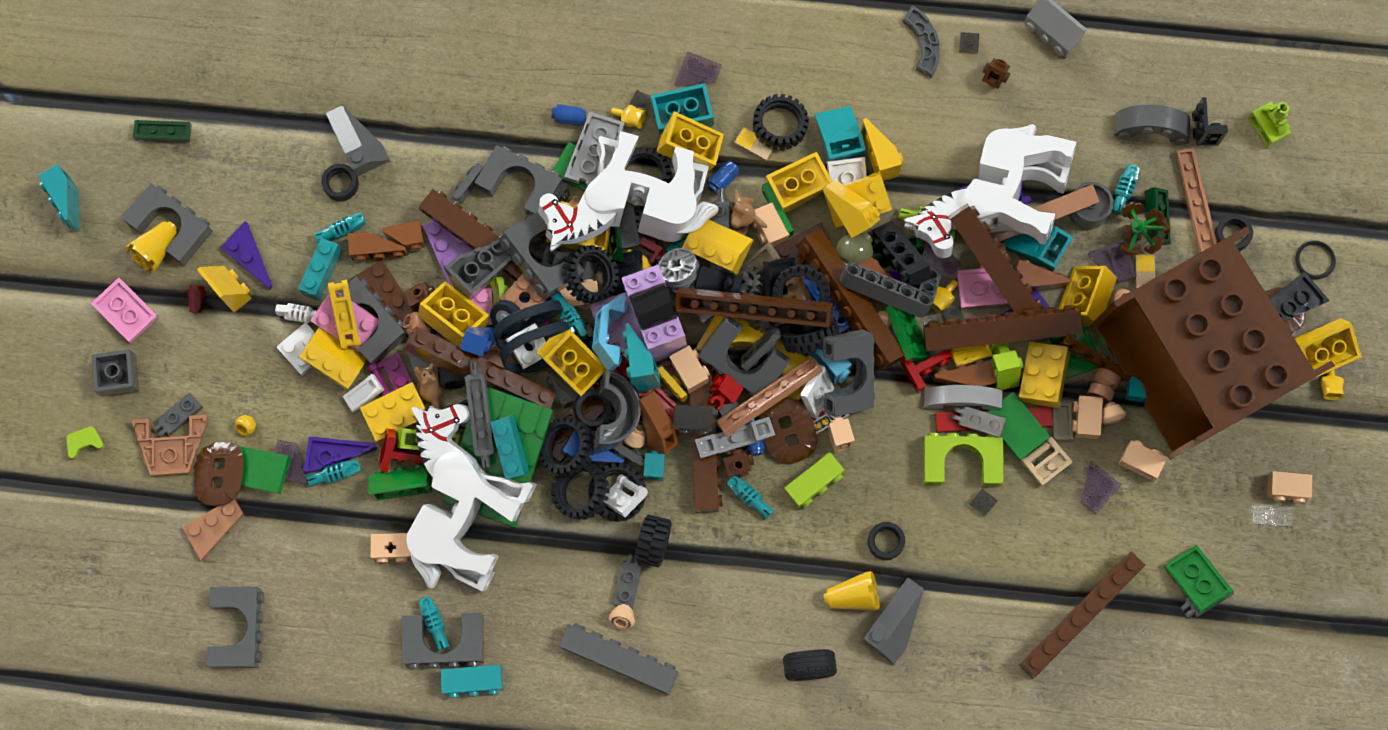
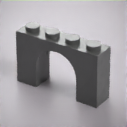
M498 145L494 148L474 182L476 189L493 197L502 180L507 175L514 172H523L530 175L535 181V187L524 206L525 214L529 216L538 212L540 198L543 195L549 193L557 196L563 186L561 175L557 172H549L541 164H533L521 154L517 156L508 147H500Z
M150 184L122 219L142 234L157 216L163 213L179 215L181 218L180 232L165 251L185 266L213 232L209 227L210 223L203 217L199 219L194 216L196 213L188 206L186 208L180 205L182 202L176 197L172 196L170 198L167 196V191L161 186L155 187Z
M537 212L504 231L499 241L502 248L510 254L513 262L523 271L525 278L533 284L536 292L546 300L568 286V283L564 284L563 282L566 276H562V272L565 271L562 267L566 262H562L554 267H546L538 264L531 257L529 244L544 236L547 231V224ZM578 263L577 271L580 279L584 269Z
M355 276L348 283L352 302L360 307H373L379 319L375 334L359 348L368 361L374 364L386 357L408 335L404 331L403 321L401 319L397 320L394 317L396 313L390 306H385L382 303L383 298L377 292L373 293L370 289L371 284L365 278L360 279ZM340 290V291L338 292V293L344 295L343 290Z
M724 317L702 346L698 356L705 364L714 366L721 375L729 374L737 383L746 388L750 395L754 396L778 379L788 366L790 358L774 347L759 366L748 371L736 366L729 358L728 348L741 332L742 325L731 317Z
M861 329L823 338V357L834 362L854 358L856 362L855 377L847 387L824 393V412L837 417L874 408L875 359L873 353L874 337L872 333Z
M257 586L210 587L209 607L212 609L241 610L246 616L248 628L244 638L235 645L207 647L206 667L259 668V663L262 661L259 643H262L263 633L260 631V623H263L261 603H264V592H261V588Z
M461 614V640L453 651L446 654L433 653L427 647L425 642V622L422 615L402 616V664L408 665V669H418L420 665H427V668H439V664H447V667H459V663H467V666H479V663L484 662L483 614Z

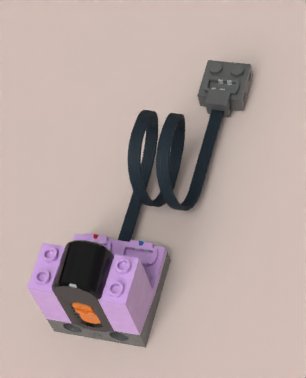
M659 265L622 277L625 293L622 294L626 295L625 303H627V310L618 320L611 319L610 326L607 328V334H609L608 342L620 347V353L625 356V349H628L627 343L624 342L623 331H626L625 324L629 323L653 356L656 365L670 360L669 356L687 347V343ZM622 294L591 304L590 308L594 319L604 305ZM559 300L546 301L518 310L503 318L495 326L493 337L497 347L502 350L500 357L506 370L525 374L550 367L543 359L525 369L520 364L510 363L506 360L515 349L524 345L527 351L533 350L532 345L528 342L542 337L547 342L550 338L569 330L568 322H556L527 331L516 336L508 343L499 340V338L509 335L503 332L523 320V324L516 332L534 323L537 325L559 315L563 311ZM440 333L435 334L436 336L450 342L449 340L445 339L444 336H442ZM593 341L585 343V345L593 352ZM408 352L413 370L415 367L427 368L430 366V362Z

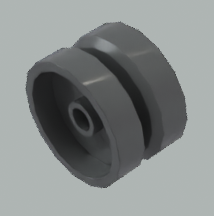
M1087 182L1075 190L1077 191L1093 184L1100 201L1098 204L1069 215L1070 220L1082 229L1091 230L1100 227L1105 223L1113 209L1112 194L1106 186L1100 183Z

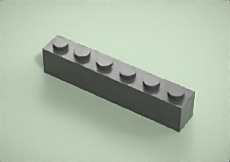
M574 623L573 626L568 624L559 645L561 649L667 695L670 694L678 675L674 665L666 662L662 665L657 663L658 659L651 655L641 656L639 655L640 651L628 647L627 650L620 647L622 643L614 639L607 641L602 639L603 635L592 631L590 634L584 631L585 627Z

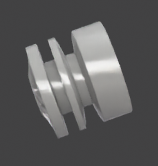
M676 248L668 251L659 261V267L669 293L676 297V292L680 287L694 289L700 265L695 255L688 249Z

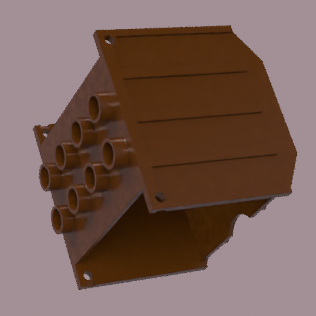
M1248 227L1241 229L1113 301L1089 326L1091 332L1096 329L1098 330L1123 373L1136 378L1142 384L1146 395L1144 407L1172 451L1167 454L1169 460L1335 366L1331 360L1319 368L1313 369L1236 246L1250 233Z

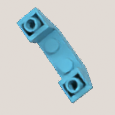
M623 294L604 305L595 317L592 350L605 368L610 371L620 366L622 361L620 347L607 344L609 340L607 328L610 326L611 319L618 320L622 314L626 313V295Z

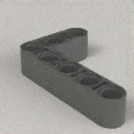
M850 262L846 264L839 281L844 287L914 316L925 317L934 302L941 273L937 268L931 266V279L917 285V288Z

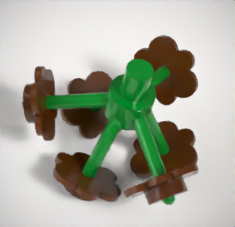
M1131 202L1122 207V216L1134 219L1130 225L1122 227V232L1124 233L1122 238L1130 244H1120L1124 254L1129 256L1140 254V250L1133 246L1136 241L1142 239V235L1147 240L1145 243L1146 247L1144 248L1145 252L1151 255L1161 249V244H1163L1166 234H1170L1172 229L1170 223L1166 222L1167 217L1164 218L1163 212H1157L1156 209H1152L1145 214L1147 221L1143 222L1138 220L1137 215L1142 213L1141 209L1143 206L1141 203L1135 204V202ZM1147 230H1164L1163 238L1155 236L1151 239L1146 232Z

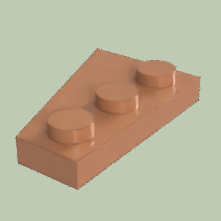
M236 499L226 505L217 506L182 527L201 561L219 544L222 537L244 516V513Z

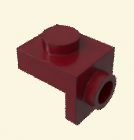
M642 236L639 245L653 254L649 261L653 267L656 263L659 264V261L664 256L662 254L663 249L657 245L658 242L653 238L648 237L647 239Z

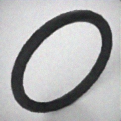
M1308 241L1302 244L1295 256L1299 271L1301 273L1305 271L1299 260L1301 251L1308 245L1317 244L1326 248L1332 258L1331 267L1326 273L1321 275L1306 273L1312 279H1321L1330 275L1336 264V257L1331 247L1321 241Z

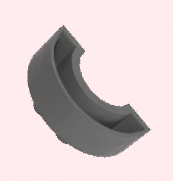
M1162 105L1130 106L1119 110L1115 114L1114 135L1128 139L1140 133H1157L1168 137L1170 142H1175L1177 145H1185L1189 143L1191 119L1187 113L1173 107Z
M606 370L600 378L599 396L606 398L612 403L615 409V420L609 425H600L595 431L593 450L595 451L610 450L622 444L635 430L641 414L639 397L634 387L623 376L610 370Z

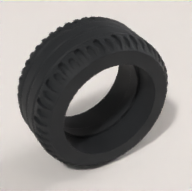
M829 649L792 652L783 657L784 675L789 681L824 679L833 677L837 673L835 653Z

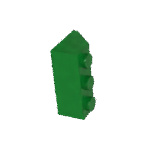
M415 465L413 469L407 470L404 467L395 468L393 472L387 473L379 470L375 471V474L369 475L368 494L375 501L433 493L431 475L425 465Z

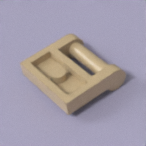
M1052 437L1020 461L1041 487L1073 463ZM1049 448L1053 449L1054 452L1037 466L1031 463Z

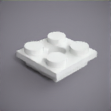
M534 323L531 326L507 338L506 342L508 343L516 336L527 331L536 329L538 327ZM544 337L528 342L533 347L532 351H527L524 345L513 351L523 369L542 359L536 352L546 343Z

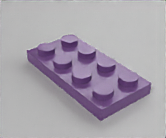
M432 221L423 225L447 282L454 287L444 268L458 255L474 250Z

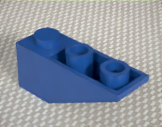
M468 327L460 349L483 356L485 352H489L495 343L493 337L494 327Z
M575 430L571 432L560 451L572 459L576 457L580 447V438ZM614 450L595 451L594 455L589 456L592 458L591 462L619 464L624 462Z

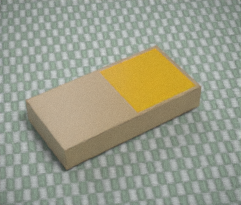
M743 127L734 142L736 146L767 162L773 152V146L766 147L765 142L762 144L759 141L760 138H756L755 133Z
M1139 254L1134 256L1135 289L1155 278V255Z

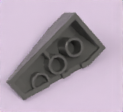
M343 105L326 113L357 177L390 162L382 143Z
M498 239L489 245L478 247L466 254L458 255L444 269L454 288L469 300H472L513 260L510 254L502 248Z
M910 578L906 579L862 640L893 664L897 662L907 647L924 591L921 586Z

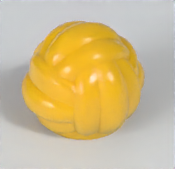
M243 415L235 421V429L239 434L247 436L254 432L256 423L251 416Z

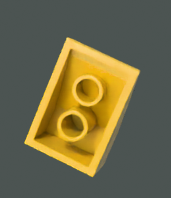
M864 118L861 134L874 173L881 174L883 181L899 177L902 163H904L901 152L898 153L896 146L867 118Z
M815 152L767 175L766 183H769L782 210L786 214L824 192L822 189L830 184L832 179L818 153Z
M873 173L844 184L869 201L872 206H875L879 214L892 210L881 174ZM823 192L835 228L844 226Z
M834 180L822 189L851 238L871 228L880 220L879 211L875 206H872L869 201L839 181Z
M225 266L199 267L197 269L233 312H236L252 299L248 295L250 292L248 287L244 283L240 285L236 280L239 277L233 269L228 271Z

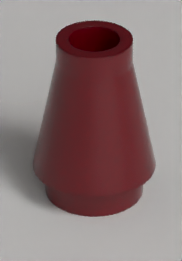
M189 285L187 290L189 312H201L206 294L204 286Z

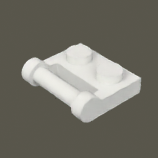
M621 474L617 477L616 483L610 488V493L605 495L609 497L608 501L604 500L603 503L623 517H626L647 496L648 490L643 486L634 484L627 476ZM626 487L635 494L631 497L622 490Z

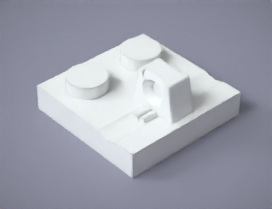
M865 157L827 161V172L832 181L837 180L843 185L867 176Z
M307 323L301 325L277 346L279 351L302 376L312 368L298 359L315 333Z
M822 365L820 367L823 372L802 386L803 391L800 394L810 416L816 419L824 407V393L834 390L827 370Z

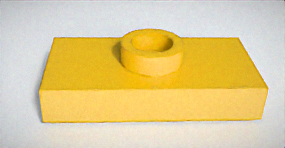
M989 344L950 349L955 367L962 364L968 365L993 356Z
M662 366L659 367L661 381L683 403L687 399V393L679 386L681 382L675 375L671 377Z

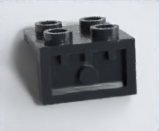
M1202 97L1200 102L1197 103L1195 110L1192 111V121L1195 122L1193 139H1196V146L1219 145L1228 133L1227 125H1221L1220 123L1208 125L1207 98Z
M700 266L694 289L739 293L743 277L735 273Z

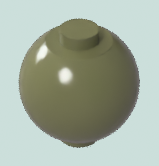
M865 232L853 238L848 234L839 240L835 250L845 265L850 262L858 264L868 260L870 256L873 257L871 245L873 239Z

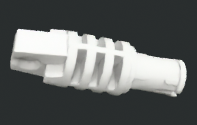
M288 303V305L277 304L275 312L278 316H283L285 320L310 323L316 310L309 306Z

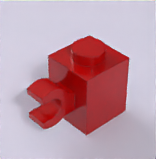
M729 374L717 375L711 381L712 385L708 390L714 396L708 398L707 404H713L716 401L715 411L722 409L723 404H734L744 388Z

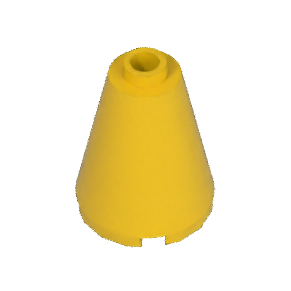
M163 221L130 242L125 247L127 253L130 251L133 254L131 259L146 271L152 269L151 273H154L167 253L165 249L177 236V227L170 221Z
M867 571L828 588L827 593H824L825 604L834 609H880L879 595H877L876 591L877 584L873 572Z

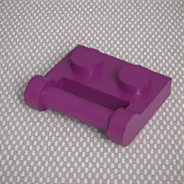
M399 353L367 367L369 373L374 374L384 388V391L381 392V397L413 382ZM385 369L394 390H388L379 370Z

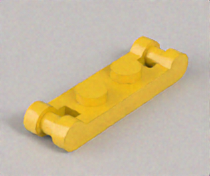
M347 279L341 280V283H328L341 348L347 349V346L355 345V347L361 346ZM343 290L344 295L336 296V291ZM352 334L353 338L346 339L345 335Z

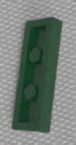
M135 120L133 138L134 140L190 142L192 124L181 121Z

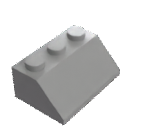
M1038 0L1024 22L1028 30L1039 35L1045 44L1052 46L1054 51L1064 58H1067L1078 47L1087 30L1053 0Z

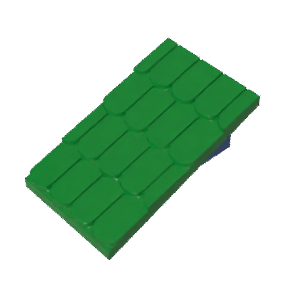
M488 388L491 420L494 421L514 415L529 468L528 473L510 479L521 483L531 482L553 410ZM469 420L460 447L474 456L481 467H483L481 456L474 454L471 422ZM494 439L495 453L489 455L491 467L483 469L490 475L505 477ZM446 494L444 495L443 503L451 506L459 503L458 500ZM482 502L477 515L516 528L521 511L517 520L511 522Z

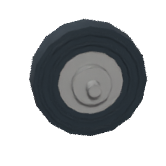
M499 301L490 311V319L493 326L495 327L503 318L521 309L512 301ZM523 320L511 325L503 333H515L521 328Z

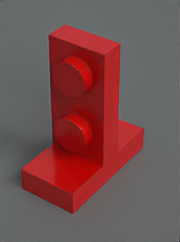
M946 349L916 366L912 361H906L905 356L899 362L918 394L924 391L926 387L920 375L923 377L933 372V368L946 366L950 363L949 360L952 354L949 349Z
M386 429L378 462L380 471L388 472L391 459L398 462L411 461L418 465L424 464L420 450L396 447L395 430Z

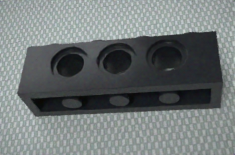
M893 221L872 229V243L876 249L879 248L885 260L888 259L894 271L897 270L903 282L914 287L931 279L930 265Z

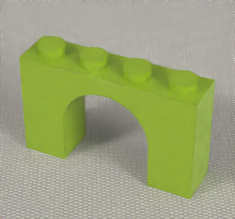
M928 433V436H924L923 485L943 486L945 482V457L950 451L957 448L969 449L978 456L981 462V486L1001 487L1003 485V437L991 434L986 435V437H978V434H967V437L959 436L957 433H949L947 436H940L939 433Z

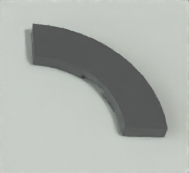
M912 5L904 17L903 23L913 30L920 43L921 57L916 70L932 78L940 56L938 35L929 18Z

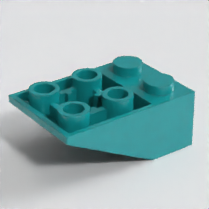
M851 106L815 114L827 161L865 157L866 148Z
M56 164L38 175L41 180L39 185L49 195L48 200L58 210L57 214L61 221L65 222L69 229L72 227L78 232L80 231L79 191L70 176Z
M1053 226L1050 238L1047 239L1046 244H1041L1034 237L1024 233L1009 238L1004 243L1007 250L1038 267L1043 266L1053 272L1072 241L1073 236Z
M626 323V331H623V337L628 349H625V357L627 361L629 360L630 366L627 367L628 379H631L632 386H635L638 392L660 389L659 369L653 356L629 323Z

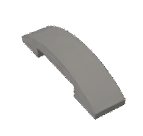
M973 385L932 387L925 389L924 408L943 409L944 406H982V409L1002 410L1003 392L994 388Z
M770 417L744 425L727 437L721 432L695 439V443L702 459L775 436Z

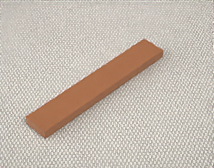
M1194 148L1177 150L1174 154L1198 253L1215 245L1217 239Z
M1092 184L1033 209L1039 212L1055 213V221L1098 204L1100 201ZM1013 231L989 233L991 238L996 237L999 242L1021 234Z
M813 356L717 420L716 423L725 436H729L822 373V368Z

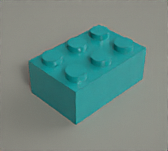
M705 83L651 95V104L659 137H661L674 111L707 127L714 125V117Z

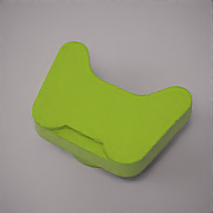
M496 277L490 282L493 290V306L502 301L500 298L509 289L507 284L504 285L502 277Z
M92 426L70 433L66 438L68 456L72 459H76L79 451L83 448L95 446L98 449H103L105 446L99 433Z

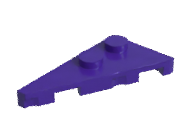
M244 221L221 246V249L270 290L272 288L270 277L251 233L250 226Z
M309 436L303 472L304 474H309L324 467L377 450V443Z

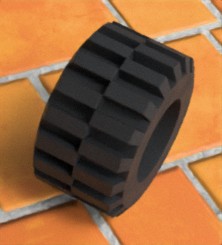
M649 514L644 518L635 551L636 562L657 568L662 565L670 537L671 520Z

